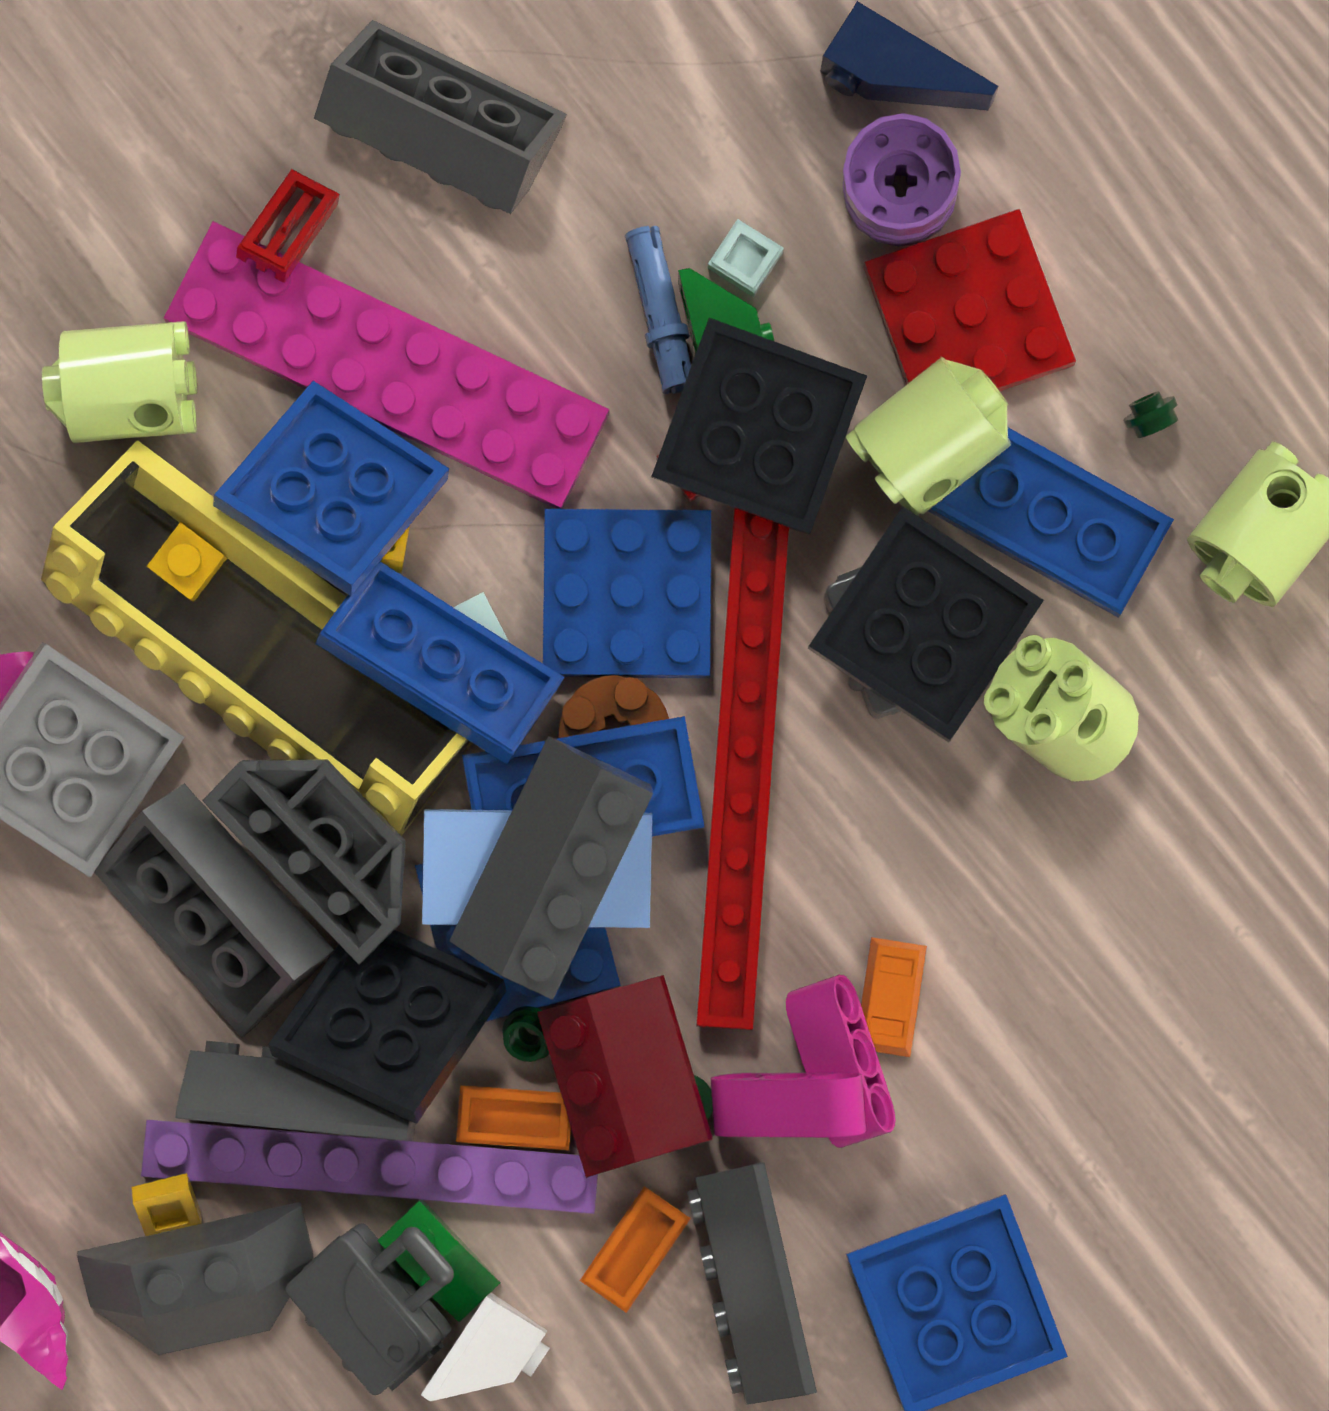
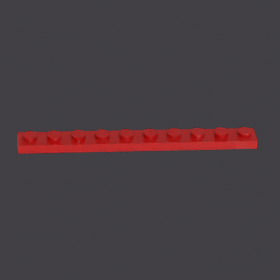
M734 508L696 1026L753 1031L789 528Z

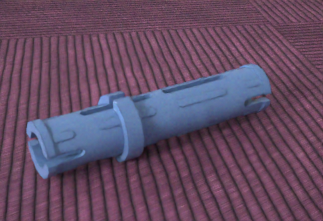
M644 226L627 232L625 239L632 258L637 286L647 320L646 323L649 333L645 334L647 347L653 348L659 369L662 392L664 394L671 392L676 394L682 392L691 368L686 339L690 338L688 326L681 322L680 314L678 313L668 264L662 247L660 229L658 226H652L651 228Z

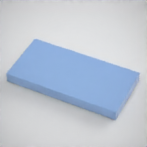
M424 809L422 924H458L512 810ZM652 813L643 814L589 927L650 928Z

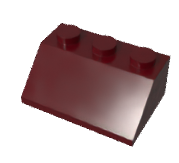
M664 975L589 995L537 1012L586 1178L713 1140Z

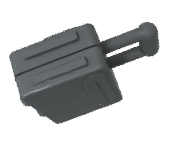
M359 1223L342 1236L339 1235L286 1285L287 1295L305 1315L306 1323L310 1327L317 1329L342 1359L343 1367L347 1371L353 1372L372 1395H379L388 1387L391 1391L397 1388L444 1347L441 1341L451 1332V1325L429 1299L452 1281L454 1271L440 1252L417 1227H408L394 1242L384 1249L377 1241L378 1238L366 1224ZM406 1249L431 1278L420 1288L395 1260Z

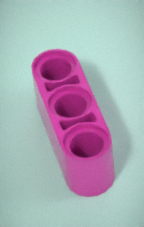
M839 974L790 991L786 997V1011L805 1072L862 1074L866 1132L855 1136L829 1138L831 1143L838 1148H843L891 1133L896 1123L894 1106L858 995L851 981L846 976Z
M733 1073L710 1078L715 1136L832 1138L855 1136L866 1132L862 1074Z

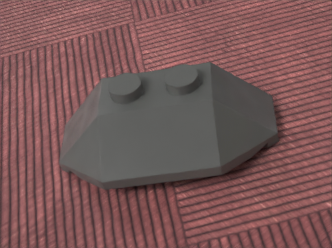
M328 759L242 760L202 800L358 964L362 963L400 925L406 840Z
M301 1202L77 1251V1258L90 1307L157 1355H163L270 1331L290 1298L286 1293V1285L312 1261L313 1250Z

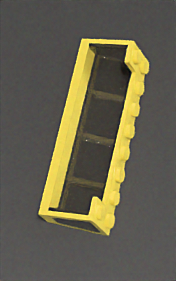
M137 440L53 526L41 581L46 584L48 590L55 598L63 603H72L88 615L93 625L100 632L109 637H117L133 649L137 658L145 666L153 670L162 671L178 683L180 690L190 700L199 704L204 703L219 714L226 726L235 734L241 737H249L264 748L271 760L328 759L402 836L473 743L316 645L319 633L346 596L309 568L214 507L213 496ZM180 522L228 557L194 602L146 567Z

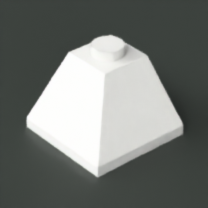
M490 1293L485 1297L421 1396L431 1402L514 1382L521 1371L531 1377L550 1349L541 1342L547 1330L493 1293Z

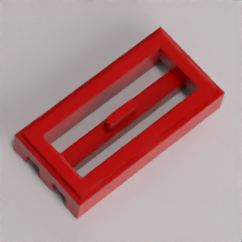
M291 169L238 245L236 258L245 263L250 258L256 262L255 268L264 273L269 268L275 272L277 280L285 283L337 207L340 194ZM300 188L305 191L267 247L263 249L258 246L296 189ZM315 199H321V202L283 257L277 256Z

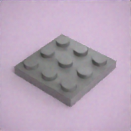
M42 642L0 703V819L88 877H91L185 737Z

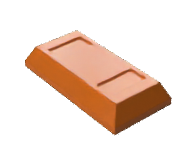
M871 937L861 1007L876 1052L904 1057L911 1056L927 949L925 945Z
M460 1085L456 1142L569 1150L571 1126L561 1092Z
M644 1186L579 1281L627 1313L691 1218Z

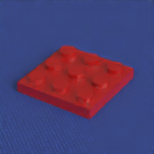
M1020 209L864 262L865 274L906 385L941 357L949 361L981 369L999 391L1067 369L1076 363L1074 353Z

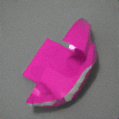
M0 1232V1341L17 1352L30 1366L44 1375L51 1383L63 1390L67 1380L66 1366L68 1355L66 1344L68 1332L64 1327L65 1310L63 1308V1298L57 1288L55 1276L28 1252Z

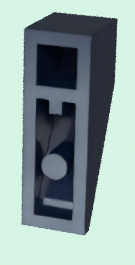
M858 1L823 54L820 72L827 75L825 77L826 82L838 92L846 96H853L856 93L866 100L988 111L994 102L999 87Z

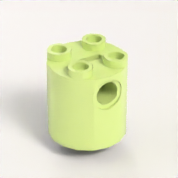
M187 322L71 330L61 333L59 359L52 366L43 367L42 388L46 410L51 411L67 428L73 443L197 432L194 400H187V395L197 394L196 368L194 361L186 362L183 359V355L190 352Z
M941 357L855 425L854 430L846 435V439L864 462L869 460L880 473L875 477V480L890 500L895 504L899 502L901 506L918 516L920 513H926L1011 446L1007 426L1008 402L981 369L949 361Z
M1271 442L1266 450L1258 449L1187 538L1190 548L1207 566L1200 574L1201 580L1220 597L1232 603H1235L1243 594L1262 605L1274 607L1329 539V478L1322 474H1317L1314 478L1311 477L1300 467L1296 466L1298 463L1296 456L1277 442ZM1278 506H1288V508H1279Z
M1031 635L1022 639L1016 649L999 665L993 681L984 695L985 708L992 715L995 726L1010 741L1055 775L1074 782L1095 780L1113 771L1129 754L1138 734L1139 713L1132 695L1074 644L1057 638L1043 639L1040 636Z

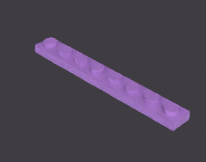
M158 1120L146 1121L141 1177L165 1179L187 1173L190 1181L595 1214L598 1174L586 1178L580 1156L572 1154Z

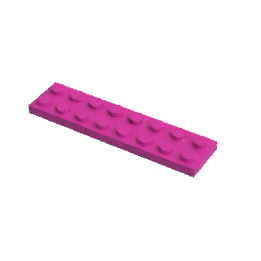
M212 221L163 318L166 323L186 321L190 335L303 389H306L312 381H315L387 429L555 509H563L610 414L608 408L298 262L288 279L283 283L275 278V272L268 268L264 273L255 268L256 262L250 258L246 263L237 259V247L244 236ZM260 243L258 244V246H260V247L263 248V249H265V248L267 247V246L262 245V244H260ZM278 253L277 256L282 258L283 254Z

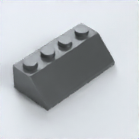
M372 20L331 63L313 119L330 126L334 132L341 136L355 138L379 150L383 156L390 160L404 162L427 173L437 183L451 185L476 197L483 205L489 208L501 209L511 214L529 192L565 122L567 114Z
M548 736L452 933L450 942L499 975L553 1000L653 795L651 784Z
M185 783L142 810L94 871L99 879L241 1038L248 1034L306 982L334 951Z
M206 1041L205 1052L190 1050L176 1106L175 1118L414 1141L416 1123L273 1057L269 1047L262 1046L261 1057L239 1055L240 1044Z
M760 1162L695 1177L697 1189L687 1191L694 1225L706 1224L710 1245L699 1247L707 1281L718 1279L723 1299L722 1302L713 1303L712 1306L719 1337L731 1335L736 1358L725 1360L732 1394L744 1392L746 1404L749 1405L817 1393L765 1163Z

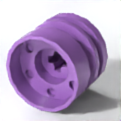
M905 113L880 117L861 129L848 147L843 168V193L846 210L860 231L876 242L900 247L923 242L942 229L953 213L961 176L957 149L946 132L927 118ZM903 175L906 176L907 185L912 187L907 189L905 197L895 196L894 187L885 185L894 184L895 176Z

